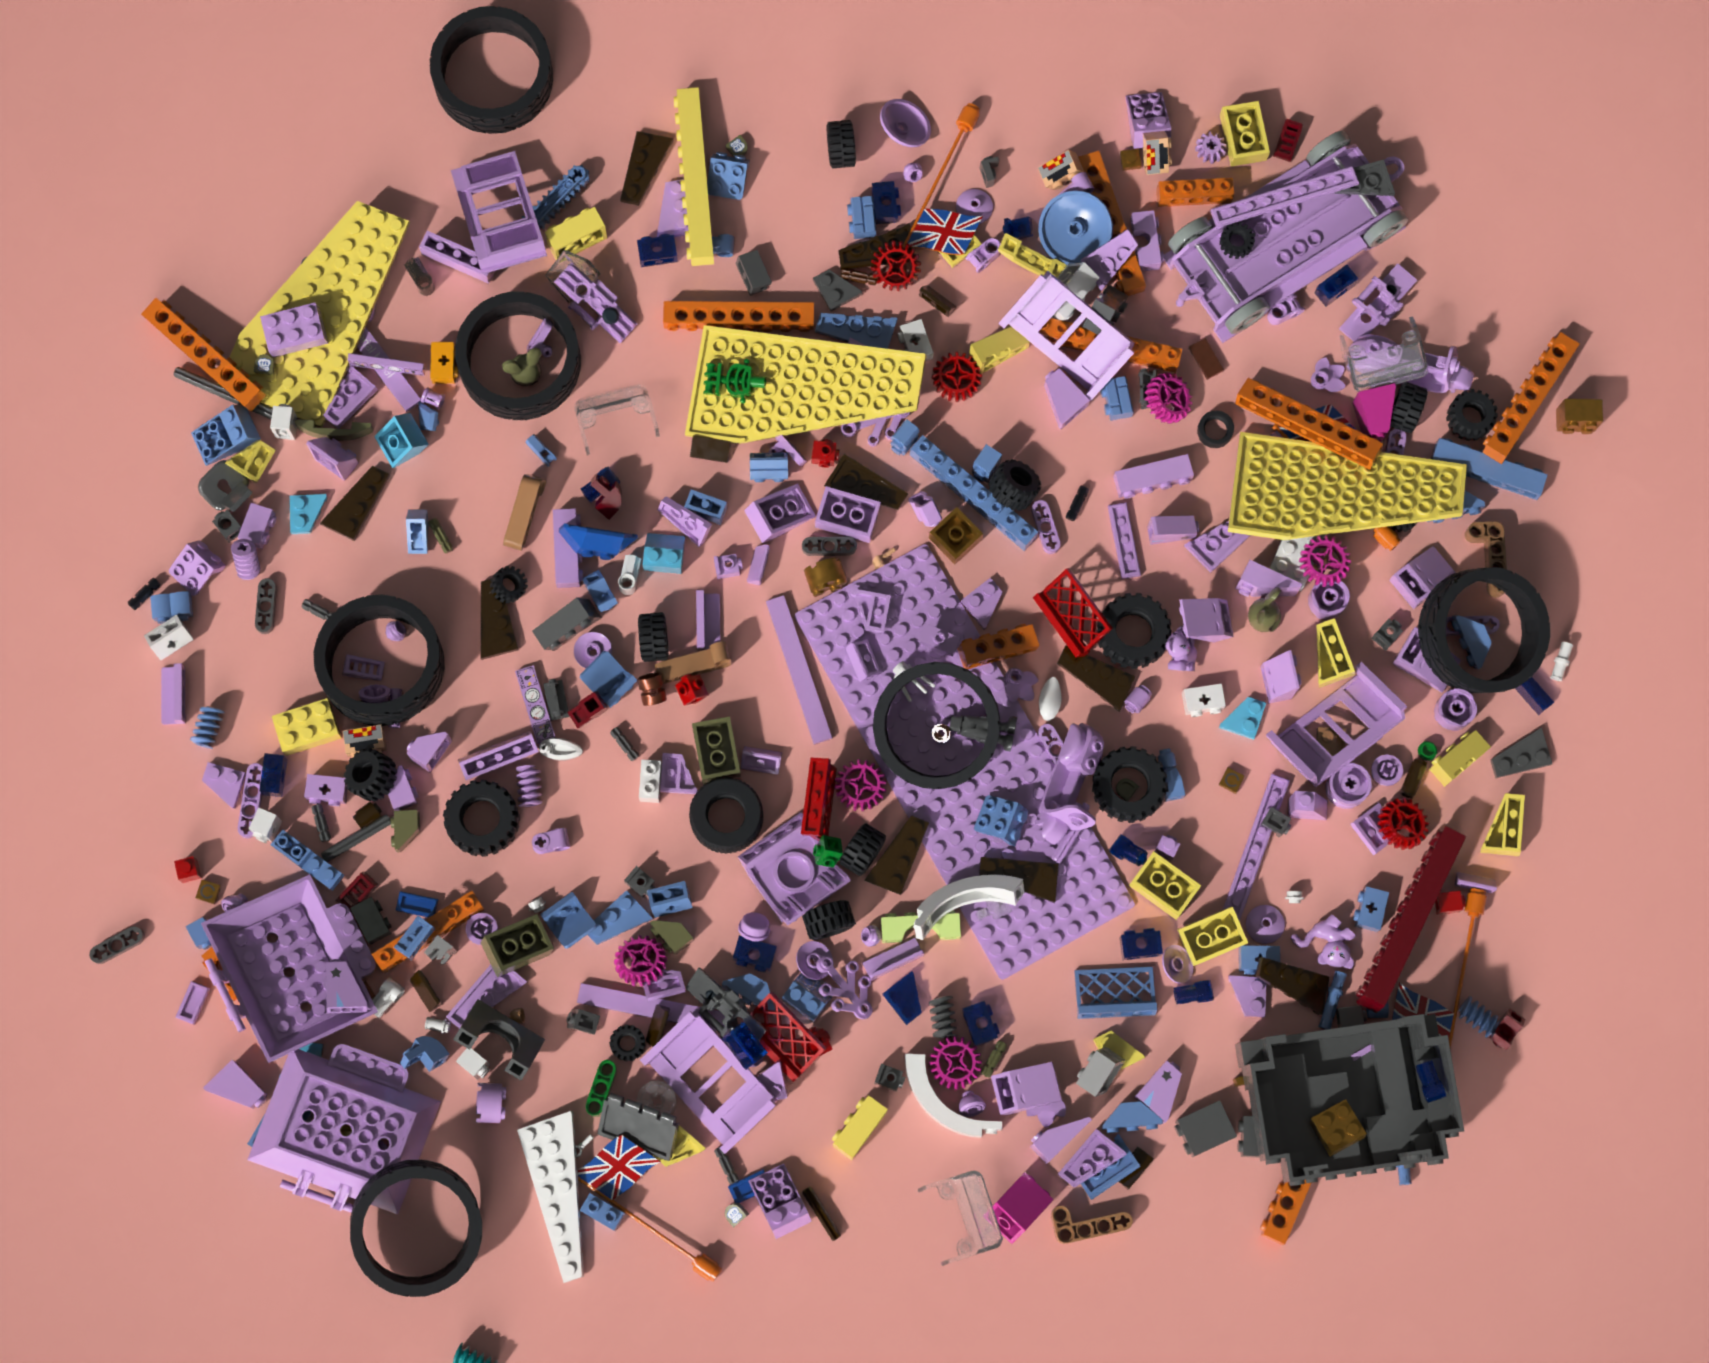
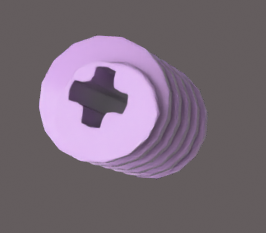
M248 539L235 541L231 545V551L237 575L243 580L254 579L258 576L261 569L255 544Z
M534 765L516 767V771L520 772L516 777L521 780L517 782V786L520 787L517 793L522 795L518 797V802L522 803L518 805L519 807H532L542 803L541 800H537V797L542 796V793L536 792L537 789L542 788L541 785L536 784V782L541 781V778L535 777L541 771L535 769L536 766Z

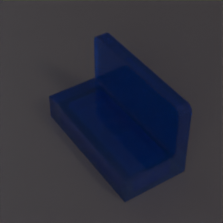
M1533 677L1515 688L1538 716L1554 703Z

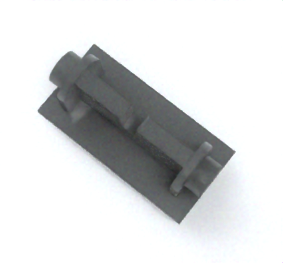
M1143 368L1138 373V376H1140L1139 403H1141V409H1147L1149 407L1146 406L1149 403L1144 400L1147 397L1144 392L1148 389L1147 385L1150 383V380L1157 377V370L1148 371V369Z
M556 679L548 680V683L543 685L550 721L569 717L563 681H556Z

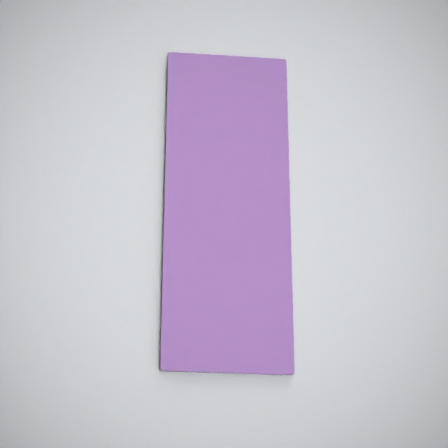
M923 544L795 613L798 625L881 768L882 773L885 774L886 780L907 817L914 816L929 822L922 843L946 885L964 878L979 876L981 857L1058 864L1055 904L1024 893L1016 906L1003 902L983 901L959 907L1001 980L1008 978L1135 906L1132 897L1091 827L1080 831L1060 864L1051 859L1061 840L1053 845L1042 836L1043 825L1038 826L1035 824V821L1040 820L1037 815L1044 812L1041 807L1042 799L1055 764L1018 700L1011 702L1005 693L1007 682L996 662L968 670L981 678L991 690L998 705L1001 722H1007L1011 716L1017 717L1011 752L1005 751L1003 746L997 743L994 754L984 769L972 779L958 786L944 789L921 788L910 784L894 774L881 758L873 733L874 711L880 695L895 677L893 669L902 661L907 665L910 664L912 667L931 662L952 663L963 667L957 648L961 641L972 638L975 640L980 637L928 545ZM855 589L891 595L884 634L864 629L854 594ZM925 623L961 638L953 656L939 655L927 650L923 644L918 642ZM867 639L882 674L859 682L846 647L852 642ZM976 647L978 653H984L981 647ZM942 674L924 675L936 686L932 687L918 677L916 680L927 690L926 694L912 681L905 685L912 699L911 702L907 700L902 689L897 693L891 703L887 716L888 737L894 752L910 768L928 775H949L969 766L979 756L984 743L977 742L960 734L958 735L956 731H951V737L948 741L939 743L932 736L933 727L940 723L950 727L952 715L960 717L961 715L987 716L980 697L963 681ZM943 730L939 731L940 735H945ZM1000 731V735H1011ZM990 795L1017 802L1029 810L1027 820L1024 822L1021 836L1017 840L1016 846L1009 845L1000 838L974 830L986 796Z

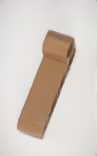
M530 474L523 475L504 537V546L520 551L523 550L539 496L543 494L546 486V479Z
M1473 522L1465 531V539L1470 543H1484L1485 567L1492 568L1495 565L1507 570L1503 525L1499 522ZM1471 529L1477 530L1479 536H1474L1471 533ZM1490 529H1495L1498 535H1492ZM1491 547H1496L1499 550V554H1494L1491 551ZM1487 583V592L1491 597L1499 598L1504 594L1501 589L1498 590L1494 585Z
M726 641L711 644L709 646L710 649L656 663L654 665L655 670L661 673L663 684L681 680V677L687 674L694 676L726 668L732 664Z
M1057 1206L1051 1212L1055 1237L1061 1244L1125 1231L1133 1223L1131 1215L1126 1212L1072 1223L1070 1212L1065 1206ZM1061 1209L1065 1212L1066 1217L1063 1221L1056 1219L1055 1212ZM1121 1216L1128 1220L1125 1227L1122 1224L1114 1226L1116 1230H1113V1222L1120 1220ZM1101 1220L1106 1221L1109 1225L1106 1232L1099 1229L1098 1224ZM1081 1225L1089 1227V1234L1087 1236L1080 1234L1079 1228ZM1062 1229L1070 1232L1068 1240L1061 1239L1060 1231Z

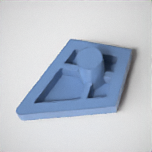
M419 402L420 430L436 431V426L439 425L438 412Z

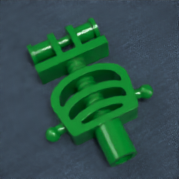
M749 359L744 360V365L733 364L729 368L727 376H723L724 366L722 363H718L717 373L714 372L716 364L706 363L707 372L704 373V376L708 377V380L703 382L705 385L703 394L713 395L712 388L716 386L715 394L721 396L722 384H726L731 396L735 398L741 397L740 402L744 404L746 402L745 397L751 396L752 387H766V377L753 376V369L748 366L750 363ZM731 384L735 385L736 392L731 390ZM739 384H742L743 391H740Z

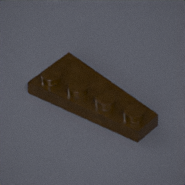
M636 132L621 194V202L640 205L650 186L651 180L656 175L659 165L664 160L667 150L673 143V138Z
M910 223L897 230L893 229L881 236H875L865 242H858L838 250L841 270L876 265L871 263V259H878L874 256V252L881 253L878 247L881 246L883 249H886L885 242L890 247L892 246V240H895L896 246L899 245V241H903L904 244L911 230ZM901 252L889 253L895 258L904 255V253ZM883 258L881 265L889 264L887 260Z
M845 454L824 485V487L827 486L879 501L881 505L896 510L900 509L908 496L907 492Z
M371 466L320 522V525L355 541L390 474Z
M491 579L481 581V660L518 651L506 600L501 602L500 597L497 599L494 597L497 594L496 592L493 594L491 592L493 589L490 588Z
M1066 645L1057 663L1120 712L1135 676L1088 655L1076 658Z
M910 816L864 881L901 895L929 822Z
M988 857L980 858L979 876L1006 875L1023 879L1025 893L1055 904L1058 864Z
M1259 957L1255 977L1273 988L1284 992L1286 996L1297 1000L1304 1007L1312 1009L1314 1013L1318 1015L1323 1014L1329 976Z

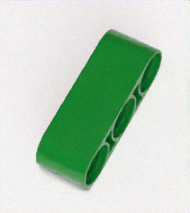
M604 1060L598 1066L586 1102V1111L592 1117L601 1115L604 1100L609 1097L617 1074V1067L610 1060ZM605 1065L613 1066L611 1074H603L602 1069ZM603 1083L607 1086V1089L604 1093L599 1094L596 1092V1087L598 1084ZM594 1102L600 1104V1110L596 1113L590 1111V1105Z

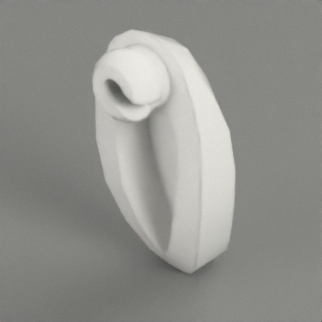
M1055 677L1047 680L1039 696V710L1041 716L1046 721L1053 719L1061 706V689Z
M549 738L542 741L539 745L540 753L554 760H570L579 757L583 753V748L580 745L564 738Z

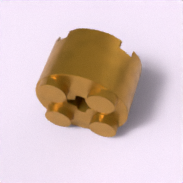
M836 558L825 559L816 562L814 568H811L810 565L804 569L810 591L814 597L824 594V591L828 590L836 592L842 589V585L847 583L840 558L837 560Z

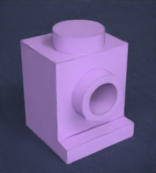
M736 554L720 557L714 556L717 579L740 576L739 570L743 569L741 558H737ZM725 563H732L731 567L725 566Z
M1162 835L1154 852L1172 861L1180 843L1173 836Z

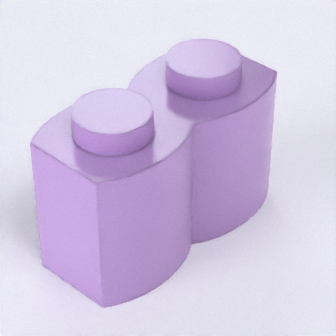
M920 491L908 499L918 520L923 522L925 526L934 527L940 523L942 516L933 498L927 496L926 492Z

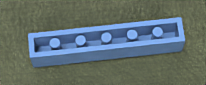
M1439 438L1436 442L1431 459L1467 464V477L1538 500L1541 496L1548 475L1543 473L1542 470L1537 468L1530 469L1522 463L1509 462L1506 458L1500 464L1482 453L1483 450H1473L1469 445H1459L1453 443L1448 438Z

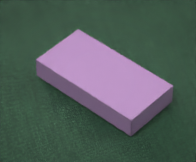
M191 981L176 1014V1018L195 1025L210 988Z

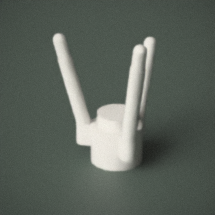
M904 661L900 662L893 669L895 673L894 678L903 671L912 668L910 664L907 665ZM925 676L919 677L930 686H936ZM916 679L912 680L925 694L927 693V690ZM904 686L902 691L907 700L911 702L912 699Z

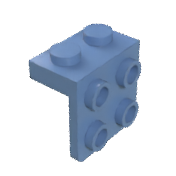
M724 152L713 154L710 159L707 181L708 195L741 200L743 198L746 172L749 168L750 160L742 155L730 157Z
M603 651L580 674V679L592 692L598 691L606 705L610 708L617 704L620 698L627 691L631 690L637 681L608 651Z
M988 795L985 797L974 830L1000 838L1007 844L1016 846L1017 840L1021 836L1024 822L1027 820L1029 810L1017 802Z
M573 892L540 914L565 949L570 948L597 928L596 923L583 908Z

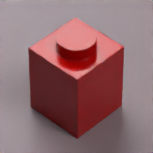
M194 856L174 861L177 877L180 882L185 883L202 878L198 860Z
M1461 890L1439 893L1435 901L1436 914L1459 913L1464 910L1465 898L1464 895H1461Z

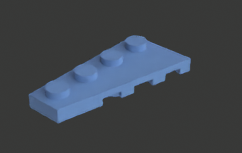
M820 313L815 333L848 343L851 337L866 346L888 349L898 318L891 317L890 319L878 316L863 317L862 315L845 316V314Z

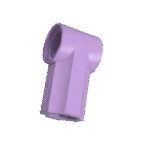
M1086 172L1076 174L1071 179L1072 183L1059 194L1068 191L1092 193L1094 187Z

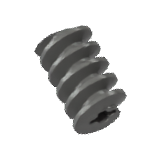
M953 996L937 997L929 1002V1005L934 1007L930 1009V1013L935 1014V1016L931 1017V1021L937 1022L932 1025V1029L938 1030L933 1033V1037L951 1038L958 1036L952 1034V1031L956 1030L957 1027L951 1026V1023L955 1022L956 1019L950 1018L951 1015L955 1014V1011L949 1010L954 1004L949 1003L948 1000L952 999Z

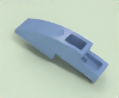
M283 829L271 843L272 847L332 891L345 876Z

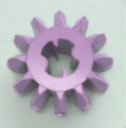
M1211 131L1208 132V136L1203 133L1201 139L1196 141L1195 151L1199 152L1197 157H1204L1203 162H1206L1208 159L1211 164H1213L1214 159L1219 162L1221 157L1226 154L1227 144L1223 143L1224 137L1218 138V133L1212 136Z

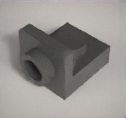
M989 156L980 163L979 169L986 188L994 185V180L996 179L994 167L998 166L999 157L993 158V156Z
M1270 807L1261 825L1275 832L1277 837H1280L1283 834L1286 835L1291 828V824H1289L1291 818Z
M572 1009L567 1016V1028L595 1035L600 1015L581 1009Z

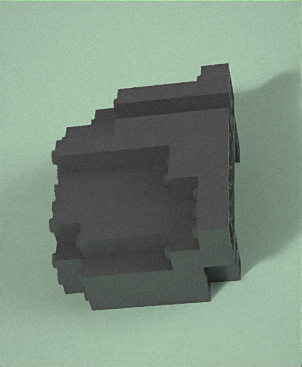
M1435 1014L1406 1016L1396 1020L1293 1035L1269 1036L1259 1040L1235 1044L1238 1067L1242 1068L1245 1091H1249L1260 1161H1266V1165L1281 1163L1284 1183L1289 1182L1290 1186L1305 1184L1304 1180H1306V1183L1318 1182V1177H1325L1326 1180L1338 1179L1337 1175L1345 1174V1178L1357 1176L1359 1171H1361V1175L1377 1173L1376 1169L1384 1168L1385 1172L1396 1170V1166L1404 1165V1169L1416 1167L1415 1163L1427 1162V1165L1443 1164V1159H1449L1445 1138L1458 1137L1459 1132L1464 1131L1448 1035L1439 1036ZM1371 1045L1370 1052L1355 1061L1352 1059L1351 1055ZM1346 1099L1367 1134L1364 1139L1330 1157L1309 1122L1312 1117Z

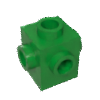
M823 835L818 844H815L813 848L816 864L834 868L843 854L841 838Z

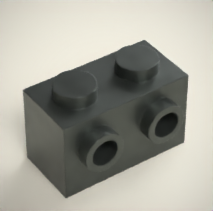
M370 897L350 908L370 945L391 934L389 929L392 926L388 918H383L380 912L383 911V908L378 900L374 901Z

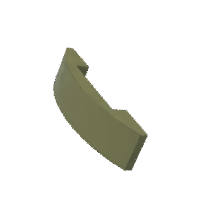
M295 419V425L299 430L315 438L327 437L330 440L334 438L337 441H349L364 437L373 432L371 423L352 422L351 429L317 428L314 420Z

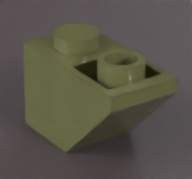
M418 810L394 811V816L391 817V828H394V836H391V846L395 847L396 852H402L420 833V813Z
M656 920L650 922L652 926L651 932L656 938L661 937L665 943L662 945L669 953L673 951L677 955L694 941L693 937L681 923Z

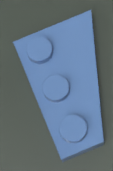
M626 890L594 920L597 928L589 933L588 936L596 945H599L623 932L649 922L653 918Z
M1119 1134L1114 1138V1143L1123 1149L1127 1155L1081 1183L1091 1200L1141 1167Z

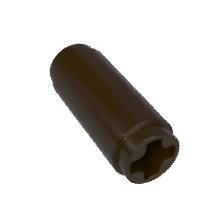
M1418 758L1412 761L1401 788L1400 794L1402 796L1413 799L1426 771L1427 762Z

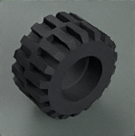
M851 120L828 122L826 131L830 166L832 169L855 167L856 150Z
M1406 381L1401 385L1393 404L1390 427L1412 433L1415 430L1427 399L1428 392L1426 388Z
M1470 389L1469 392L1465 390L1461 395L1458 394L1447 410L1448 415L1446 417V420L1449 421L1448 427L1449 429L1453 428L1452 433L1454 435L1457 433L1460 439L1466 437V441H1470L1471 438L1475 441L1479 437L1483 438L1488 434L1498 417V413H1496L1497 405L1493 406L1495 401L1493 398H1488L1489 394L1483 395L1481 390L1475 392L1474 389ZM1466 407L1476 409L1481 415V422L1471 423L1466 420L1462 409Z
M1011 459V461L1005 460L990 478L989 490L993 493L992 496L1000 504H1003L1004 507L1020 511L1026 509L1041 490V481L1029 465Z
M664 613L639 614L638 634L640 654L643 662L667 660L669 651Z
M362 749L360 753L356 752L354 757L350 758L349 764L345 767L344 777L346 779L344 783L347 785L346 788L351 793L367 801L381 800L394 787L393 783L397 779L395 776L397 774L396 764L390 757L374 749Z
M867 823L863 824L843 852L840 864L858 876L863 875L885 843L886 835Z
M846 900L834 901L815 907L802 916L809 939L812 940L840 934L851 929L856 924L849 901Z

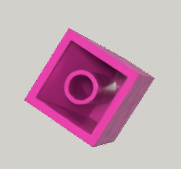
M1395 383L1360 391L1352 402L1360 431L1371 438H1376L1381 443L1390 429L1396 390Z
M1024 1172L983 1217L1012 1244L1054 1199L1048 1191L1042 1189L1036 1183L1032 1176Z

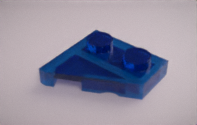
M912 971L882 994L906 1026L922 1014Z

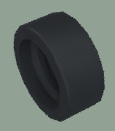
M1215 410L1207 412L1201 418L1197 428L1199 440L1210 448L1224 447L1229 443L1234 433V423L1230 416L1222 411ZM1212 419L1222 421L1227 428L1226 435L1219 440L1209 438L1205 433V425L1208 421Z

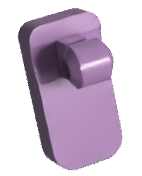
M544 318L527 345V353L536 347L540 349L544 357L552 355L551 346L543 343L552 328V321Z
M786 436L775 437L779 442L769 449V453H774V451L782 453L786 450L799 466L802 467L807 462Z

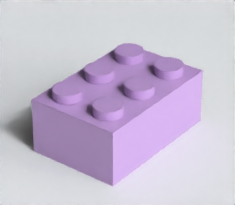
M316 302L260 316L268 351L273 358L328 344L320 308Z
M826 486L815 520V528L870 543L881 502Z

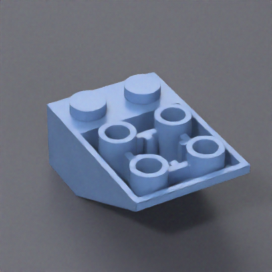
M231 405L191 432L206 466L240 452L261 439L248 409L241 405Z

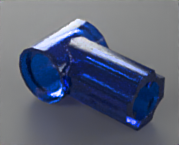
M609 466L598 473L600 477L604 476L610 482V486L615 481L619 484L621 482ZM591 481L581 488V492L590 503L602 495L591 486Z
M1121 834L1109 849V852L1120 860L1125 859L1137 866L1144 865L1147 861V851L1133 844L1131 840Z
M1211 980L1173 988L1176 1005L1214 1000Z
M1432 1060L1416 1065L1426 1102L1430 1103L1447 1097Z

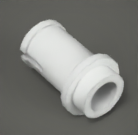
M426 1018L425 1029L439 1031L443 1035L449 1033L451 1022L447 1019Z

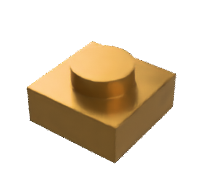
M1139 149L1120 151L1122 171L1141 169Z

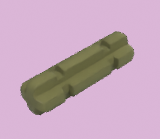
M431 519L428 524L439 544L442 545L444 553L451 552L453 546L451 542H448L449 539L442 526H440L438 519Z
M1000 1040L996 1043L995 1050L993 1049L985 1063L987 1065L981 1071L982 1075L988 1078L991 1077L993 1068L995 1069L1003 1055L1001 1053L1007 1047L1006 1043Z

